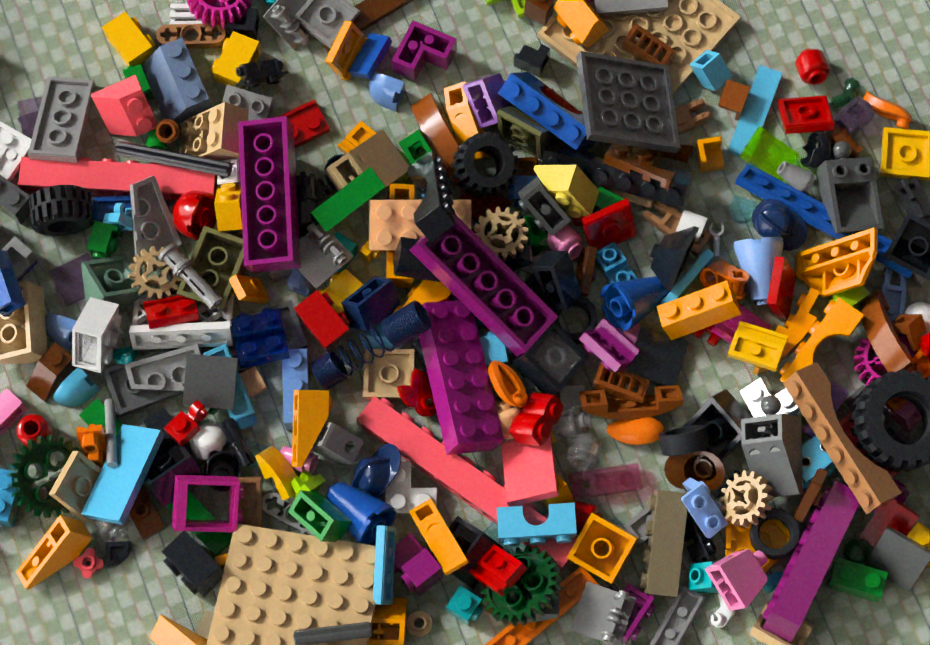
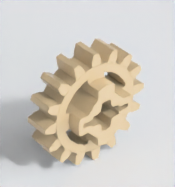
M496 207L495 213H492L489 209L486 210V218L480 215L478 220L480 224H475L474 231L478 232L475 234L497 256H501L503 262H505L507 255L514 259L516 258V250L521 253L523 252L524 246L522 244H527L528 237L525 236L528 234V228L523 227L525 225L524 218L517 219L519 212L516 211L513 214H509V207L504 212H501L500 208ZM489 225L490 232L485 236L484 231ZM517 232L518 238L516 242L513 243L512 237Z
M151 246L149 253L142 249L140 251L141 257L135 255L133 257L135 263H131L128 267L134 271L128 275V279L135 280L131 287L140 288L138 291L139 296L144 292L147 293V300H150L152 295H155L156 299H161L162 294L166 298L170 297V290L176 292L178 289L175 283H181L182 281L181 277L173 275V270L165 261L160 262L155 259L159 257L164 247L156 251L155 247ZM143 263L145 271L140 276V266ZM152 270L154 272L163 270L159 276H149ZM171 271V280L168 284V279L166 278L167 273ZM147 284L155 286L156 289L147 286Z
M744 470L742 475L735 473V480L727 479L728 488L721 489L725 496L719 498V501L724 503L720 511L726 513L724 517L726 520L739 527L742 525L749 528L750 523L758 525L759 517L766 518L765 509L771 510L772 508L767 505L768 501L774 499L773 496L768 494L772 487L767 485L768 480L756 472L752 471L750 473Z

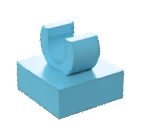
M116 203L114 213H105L103 223L119 226L121 231H133L132 209L126 208L124 213L125 204Z

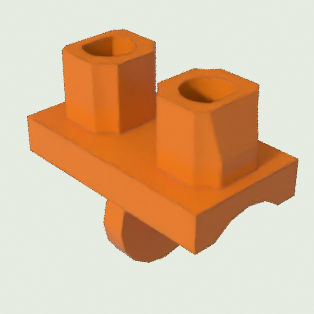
M90 424L88 428L77 427L76 433L83 454L98 467L102 468L107 458L106 432L102 424Z

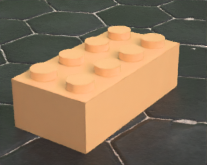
M423 199L369 200V250H396L401 237L420 239L424 234L416 226L413 213ZM452 199L454 202L452 207L455 214L471 229V200Z

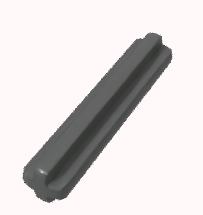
M370 622L295 630L293 634L295 645H309L368 638L372 636V626Z

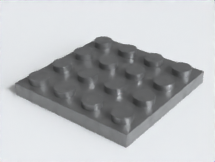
M580 51L576 58L587 140L677 153L681 147L669 66Z

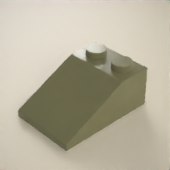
M514 105L501 108L497 112L500 138H507L509 140L508 143L542 160L545 147L550 139L555 138L556 135Z
M204 226L190 260L194 270L223 299L216 308L224 311L234 293L229 279L235 274L243 276L247 269L244 266L243 239ZM182 279L177 295L205 304Z

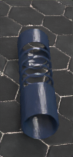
M414 300L381 320L382 330L388 341L393 345L392 349L384 347L379 332L371 326L372 336L383 348L382 355L374 354L368 338L365 334L360 333L361 342L372 354L370 362L363 360L358 345L355 341L349 339L352 351L361 360V368L353 367L349 354L344 347L339 345V353L343 360L351 367V373L348 375L342 359L335 352L329 351L312 361L311 366L314 376L324 388H332L347 379V377L352 376L353 369L360 371L364 363L372 364L374 356L382 358L385 350L392 352L395 347L399 348L431 329L432 322L429 314L420 302ZM373 330H374V331L376 332V334L378 335V337H379V339H380V342H379V340L376 338V336H375ZM362 336L366 339V341H367V343H368L370 349H369L368 346L365 344V342H364ZM351 342H352V343L355 345V347L357 348V350H358V352H359V355H358L357 352L354 350V348H353ZM341 349L345 352V354H346V356H347L349 362L346 360V358H345L344 355L342 354Z

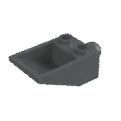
M845 141L835 143L832 147V155L837 160H825L816 168L819 193L835 233L861 232L873 227L883 230L884 224L872 157L848 159L852 152L851 146Z
M768 395L762 399L760 405L762 412L766 416L741 419V445L750 473L752 471L756 472L768 480L767 485L772 487L768 494L774 498L803 495L801 417L777 414L781 409V402L776 396Z

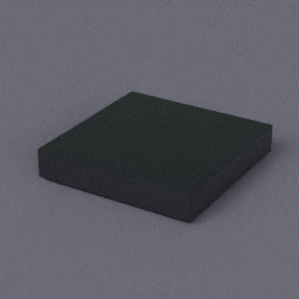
M641 326L635 344L641 351L630 364L627 372L648 379L650 383L659 386L676 385L689 342L678 338L671 340L666 334Z

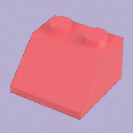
M136 75L91 94L110 134L137 137L155 129L158 124Z

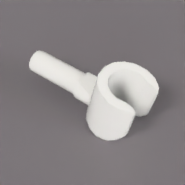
M712 221L709 231L713 235V253H715V256H719L720 235L724 232V223L721 221V230L717 232L712 228Z

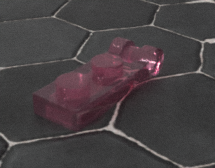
M638 463L568 474V481L572 484L573 490L571 494L575 501L642 490ZM589 480L590 488L583 489L582 481Z

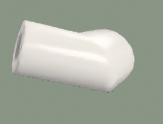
M718 593L721 607L715 614L711 615V623L717 628H723L734 617L735 610L730 611Z

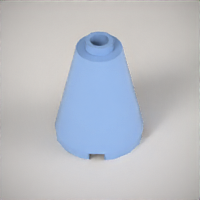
M762 237L756 240L752 238L734 242V250L740 268L750 275L749 281L746 283L751 301H756L757 306L768 305L767 298L774 260L776 256L782 257L784 244L782 237Z

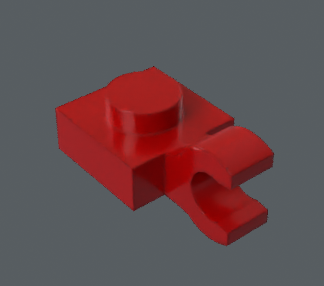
M197 400L191 405L187 415L181 411L163 429L183 447L201 430L198 423L205 419L209 413L204 409L205 406Z

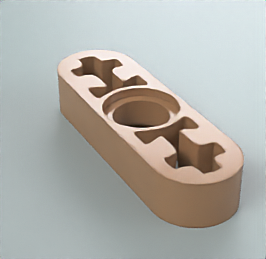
M211 23L205 26L203 24L163 25L156 33L159 45L162 46L177 40L179 37L178 32H180V36L183 38L187 49L219 48L223 46L227 38L225 28L222 29L220 25L212 28ZM190 31H195L198 33V38L195 41H187L185 39L186 34ZM203 31H205L206 34L205 41H203ZM214 32H219L217 40H213ZM167 33H171L172 35L169 41H165L164 39Z

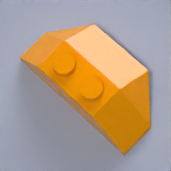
M873 227L796 253V276L808 286L819 291V294L823 297L864 285L875 264L878 252V229Z

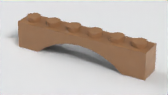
M818 362L796 371L783 382L788 393L866 514L885 506L901 494L888 471L866 458L843 431L833 408L831 383Z

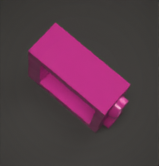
M175 475L172 519L174 530L196 532L237 531V524L242 523V510L238 509L239 500H243V484H240L238 478L234 476ZM188 485L230 486L228 520L186 519Z

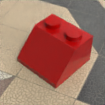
M317 289L298 304L294 310L328 353L350 332L347 327L350 322L342 312L337 314L331 307L335 303L326 292L321 294Z

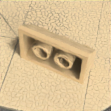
M27 280L19 282L26 305L6 316L0 314V364H28L36 362L48 351L44 288Z

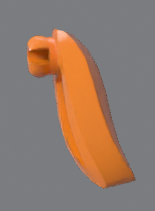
M868 91L863 97L864 102L872 111L884 118L897 121L896 125L898 128L909 129L910 123H913L911 114L899 104L877 97Z
M492 361L488 365L487 370L499 397L513 407L525 406L528 396L519 376L508 365L500 361Z
M646 417L630 420L619 419L609 424L606 430L617 441L626 444L642 445L658 441L659 434L664 432L665 428L660 421Z

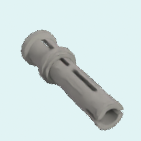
M175 243L167 246L160 253L159 260L165 261L173 270V275L181 277L205 302L210 310L216 308L223 299L194 270L192 261L189 258H185L179 252L178 246Z

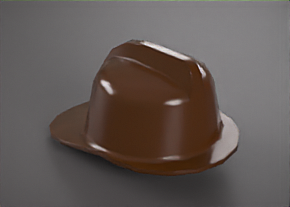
M709 451L669 456L665 462V476L676 488L686 490L682 483L692 478L698 482L703 481L709 490H714L722 484L725 478L724 464L719 457Z

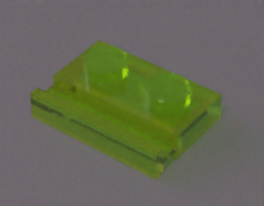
M761 126L755 130L744 150L739 155L747 163L780 181H783V178L777 174L779 165L783 161L793 164L799 156L796 151Z

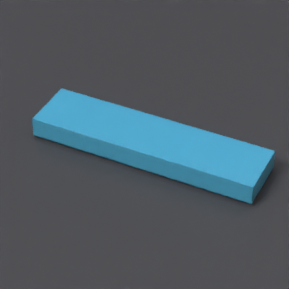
M759 65L727 153L751 160L782 77V72Z

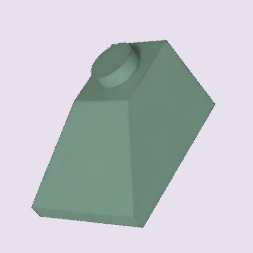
M126 255L82 262L81 269L86 302L92 297L119 304L120 313L146 294L144 292L139 296L138 291L140 288L131 287L135 280L128 279V275L134 271L128 268L131 263Z

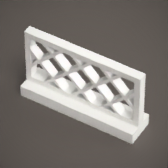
M234 293L224 311L214 308L213 311L215 313L208 318L202 315V313L209 309L206 304L198 307L199 320L202 322H187L149 329V325H139L147 320L145 311L140 306L145 301L156 300L155 295H152L150 300H147V295H143L134 301L132 325H130L129 329L133 350L184 348L194 344H198L199 347H217L226 343L228 346H233ZM220 317L227 320L224 322H214Z

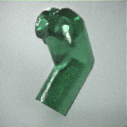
M848 78L844 83L845 89L843 94L830 98L833 109L852 104L856 101L861 89L858 80Z

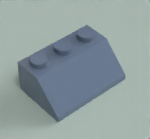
M182 37L160 46L141 65L164 119H171L179 124L212 108Z

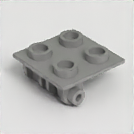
M277 0L263 17L293 50L300 43L306 45L310 41L309 33L300 27L299 22L295 21L294 16L307 0Z
M226 85L222 103L227 102L249 110L248 121L266 119L274 108L272 97Z
M312 223L307 228L308 233L299 240L301 268L297 269L318 289L354 256L330 231L325 232L320 224L315 225Z
M587 581L570 630L610 645H621L636 598L629 596L628 592L622 590L617 592Z

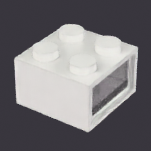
M90 297L72 329V366L101 373L104 366L110 364L113 349L118 348L121 342V334L118 333L122 321V316L119 315V304Z

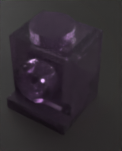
M857 96L836 113L834 123L842 129L845 127L853 137L855 133L872 121L874 116L873 108L869 102Z

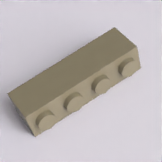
M654 490V495L649 496L648 510H652L651 521L647 520L645 535L649 536L648 546H644L642 556L643 562H646L645 572H641L640 588H643V593L678 597L687 508L681 501V498L686 493Z

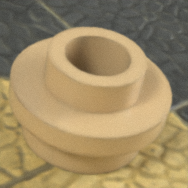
M413 612L407 619V629L415 637H424L432 629V619L426 612ZM416 620H423L424 626L422 628L415 627L414 623Z

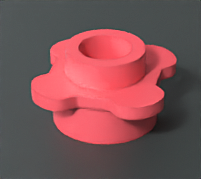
M87 548L83 555L73 560V565L82 571L84 578L88 579L99 569L103 568L104 561L98 559L93 548ZM87 561H90L91 564H90V565H86V562H87Z

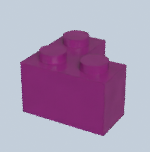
M412 20L392 59L393 72L415 81L425 61L447 70L457 52V39Z
M411 533L396 544L394 573L396 574L399 571L402 574V583L410 593L415 591L420 596L443 578L442 567L426 548L423 549Z

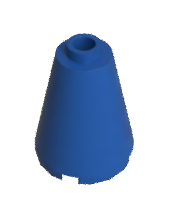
M657 276L609 283L602 288L600 298L604 297L605 303L601 306L606 319L616 328L620 327L623 329L622 331H627L656 309V306L661 305L662 300L670 291L666 290Z
M345 482L333 483L327 490L326 499L352 521L347 530L356 543L376 545L377 525L392 526L394 524L397 514L393 510L395 508L392 505Z

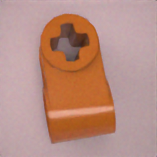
M722 259L701 270L700 280L706 288L728 280L736 293L738 301L745 299L746 293L744 288L750 277L745 270L739 269Z

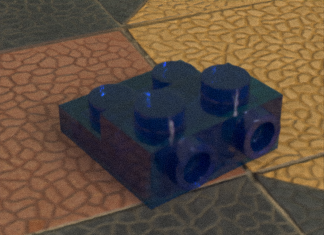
M267 307L261 313L253 315L241 313L235 319H230L240 369L290 358L280 308L274 310L271 307Z

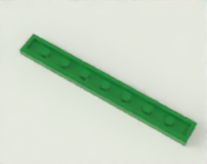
M97 398L79 416L88 426L90 424H102L105 429V406ZM115 417L117 437L122 423ZM188 491L186 519L217 520ZM168 504L167 507L173 512V504ZM192 531L215 556H218L231 543L232 535L229 532Z

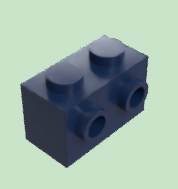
M374 276L341 302L346 317L350 322V327L366 332L370 330L371 326L375 328L376 324L391 315L401 305L393 281L379 276Z

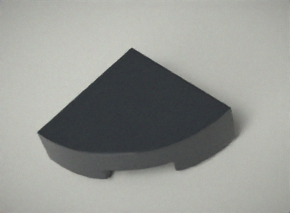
M132 541L105 542V567L107 569L119 566L128 558L132 549Z

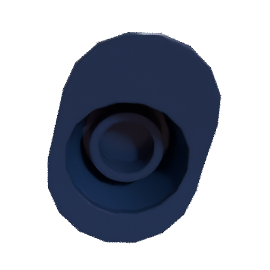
M768 199L755 207L752 214V223L759 235L762 237H782L784 243L783 250L787 251L798 249L807 238L805 221L784 203Z
M386 444L380 447L373 457L360 460L355 468L354 478L351 482L352 486L376 498H380L399 471L401 464L399 449L393 444Z

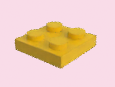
M884 127L882 131L880 176L904 179L916 177L917 180L929 181L930 131Z

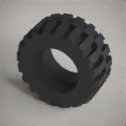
M898 370L897 372L886 373L864 387L859 393L860 397L854 401L853 407L855 411L851 413L850 421L855 424V427L851 428L852 436L857 435L859 442L855 444L859 450L865 449L867 452L865 454L866 458L870 461L876 460V465L883 469L889 467L891 471L895 472L901 470L911 471L930 464V376L923 378L922 372L913 371L909 373L908 370ZM898 397L910 401L921 414L923 421L922 434L919 440L913 444L905 445L895 441L884 428L882 421L883 408L886 402L892 398Z

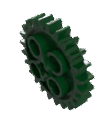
M47 435L46 441L43 436H37V443L33 439L27 440L29 448L25 445H20L19 448L22 454L15 453L12 455L17 462L8 464V466L14 469L13 473L7 474V477L14 480V482L8 484V487H15L16 491L11 496L20 497L17 503L18 506L27 504L25 512H31L34 509V516H40L43 512L44 518H50L52 513L54 517H59L61 510L64 513H70L69 509L49 495L61 472L50 476V481H41L33 488H30V484L47 477L48 472L58 471L66 464L72 451H80L79 447L71 449L72 441H66L63 444L64 439L62 436L54 440L53 435ZM53 452L58 456V462L55 466L50 462V456ZM31 464L36 468V475L33 478L28 475V468ZM42 487H45L48 492L45 500H42L39 495Z
M529 545L525 547L524 552L517 547L515 554H512L509 550L507 553L521 561L528 568L520 577V581L532 595V600L527 598L517 583L511 588L507 587L503 591L505 593L503 597L481 583L485 588L480 591V594L484 597L482 603L486 606V611L497 622L501 621L504 625L510 622L516 627L518 621L526 625L527 618L535 622L536 614L539 613L544 616L543 609L545 607L552 608L549 601L551 599H558L554 591L562 589L557 583L562 580V577L559 575L561 569L557 566V562L545 550L541 551L538 547L532 550Z

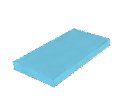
M122 424L116 437L117 466L113 468L108 467L106 458L81 515L89 519L124 525L165 436L161 430Z

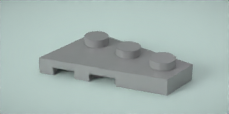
M155 175L131 184L130 196L135 255L141 257L140 251L142 249L149 253L151 246H154L156 251H159L161 247L165 249L172 243H175L177 246L181 245L182 242Z
M194 344L124 364L131 389L184 391L187 354L201 355L199 345Z

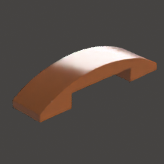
M429 93L411 105V109L436 157L440 155L448 166L446 170L449 177L456 186H459V178L454 179L453 176L456 170L452 169V163L455 161L453 159L454 153L458 151L457 148L460 145L442 116L443 112L434 96Z
M878 289L860 304V312L865 316L862 320L864 330L875 353L888 373L907 370L914 362L907 346L898 339L887 314L890 308L883 292Z
M679 385L655 386L654 395H646L643 403L616 397L606 398L605 390L579 391L583 411L609 419L630 420L652 417L669 412L684 403Z

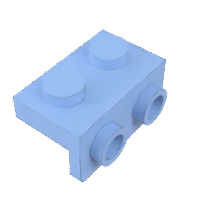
M689 478L682 483L688 493L681 498V501L705 537L711 538L728 525V522L722 515L723 512L720 511V505L713 501L709 495L711 492L703 481L698 482Z

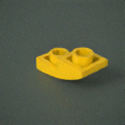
M274 446L265 449L255 456L264 478H273L282 500L289 499L296 494L291 486V482L297 474L285 457Z

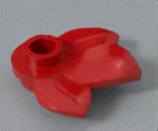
M413 369L411 385L398 386V394L406 406L413 407L417 414L423 417H431L437 411L429 377L422 370Z

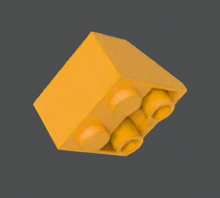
M393 598L392 605L376 604L372 623V636L369 637L368 645H406L408 598Z

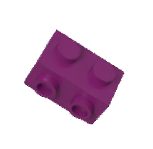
M606 318L602 319L595 329L585 331L579 338L584 344V348L589 353L597 355L602 360L603 366L612 372L627 369L641 351Z
M629 583L623 591L628 592L629 596L636 598L622 639V642L625 644L628 643L629 639L635 641L642 630V627L639 626L640 622L644 617L649 619L656 608L653 604L655 599L653 595L648 596Z

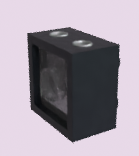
M553 322L530 349L517 356L512 364L534 383L543 394L554 395L561 391L589 356Z

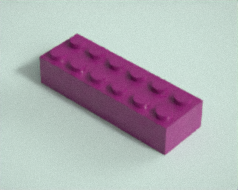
M287 116L238 122L244 266L251 273L301 268L294 125Z
M454 214L455 225L433 241L429 242L425 235H423L409 251L516 357L527 352L558 318L456 214Z
M461 301L425 302L423 307L430 316L432 326L431 329L419 335L446 454L493 451L504 441V436L474 314Z
M836 480L831 488L826 486L762 618L766 619L762 627L763 629L789 642L793 640L858 508L859 502L848 486Z

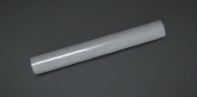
M106 399L104 406L107 466L113 468L117 466L115 404L113 399Z

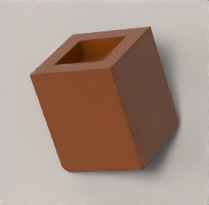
M727 79L718 106L735 112V120L739 121L749 95L750 86Z
M922 314L899 315L891 322L896 334H903L904 336L907 334L911 351L917 352L921 349L920 338L927 334Z

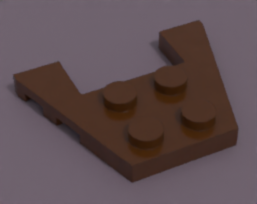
M612 144L605 153L603 163L629 174L632 173V170L643 174V180L651 182L652 179L661 182L660 187L669 190L675 181L676 172L657 168L656 165L662 157L688 163L693 156L694 146L680 144L681 148L679 151L672 153Z

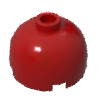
M195 190L184 193L172 207L175 228L182 235L198 241L204 226L213 229L216 224L215 196L205 191Z

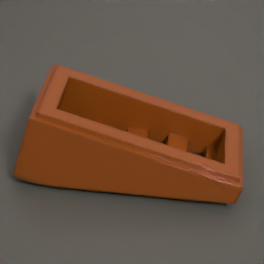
M637 24L633 25L622 45L623 50L649 63L669 65L676 54L674 49ZM636 37L640 38L637 44L633 43ZM644 42H647L649 44L645 50L641 49ZM653 47H656L657 50L655 51L653 56H651L649 53L651 52ZM663 51L666 54L660 62L657 59Z
M600 363L594 379V390H605L607 396L639 403L644 402L650 385V380L624 370L612 372L605 368L602 363ZM615 380L619 381L617 386L614 385ZM625 383H629L627 389H624ZM635 385L639 386L637 393L633 392Z

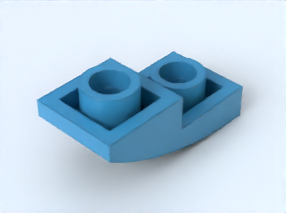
M615 242L596 252L595 260L609 283L637 279L628 266L627 259Z

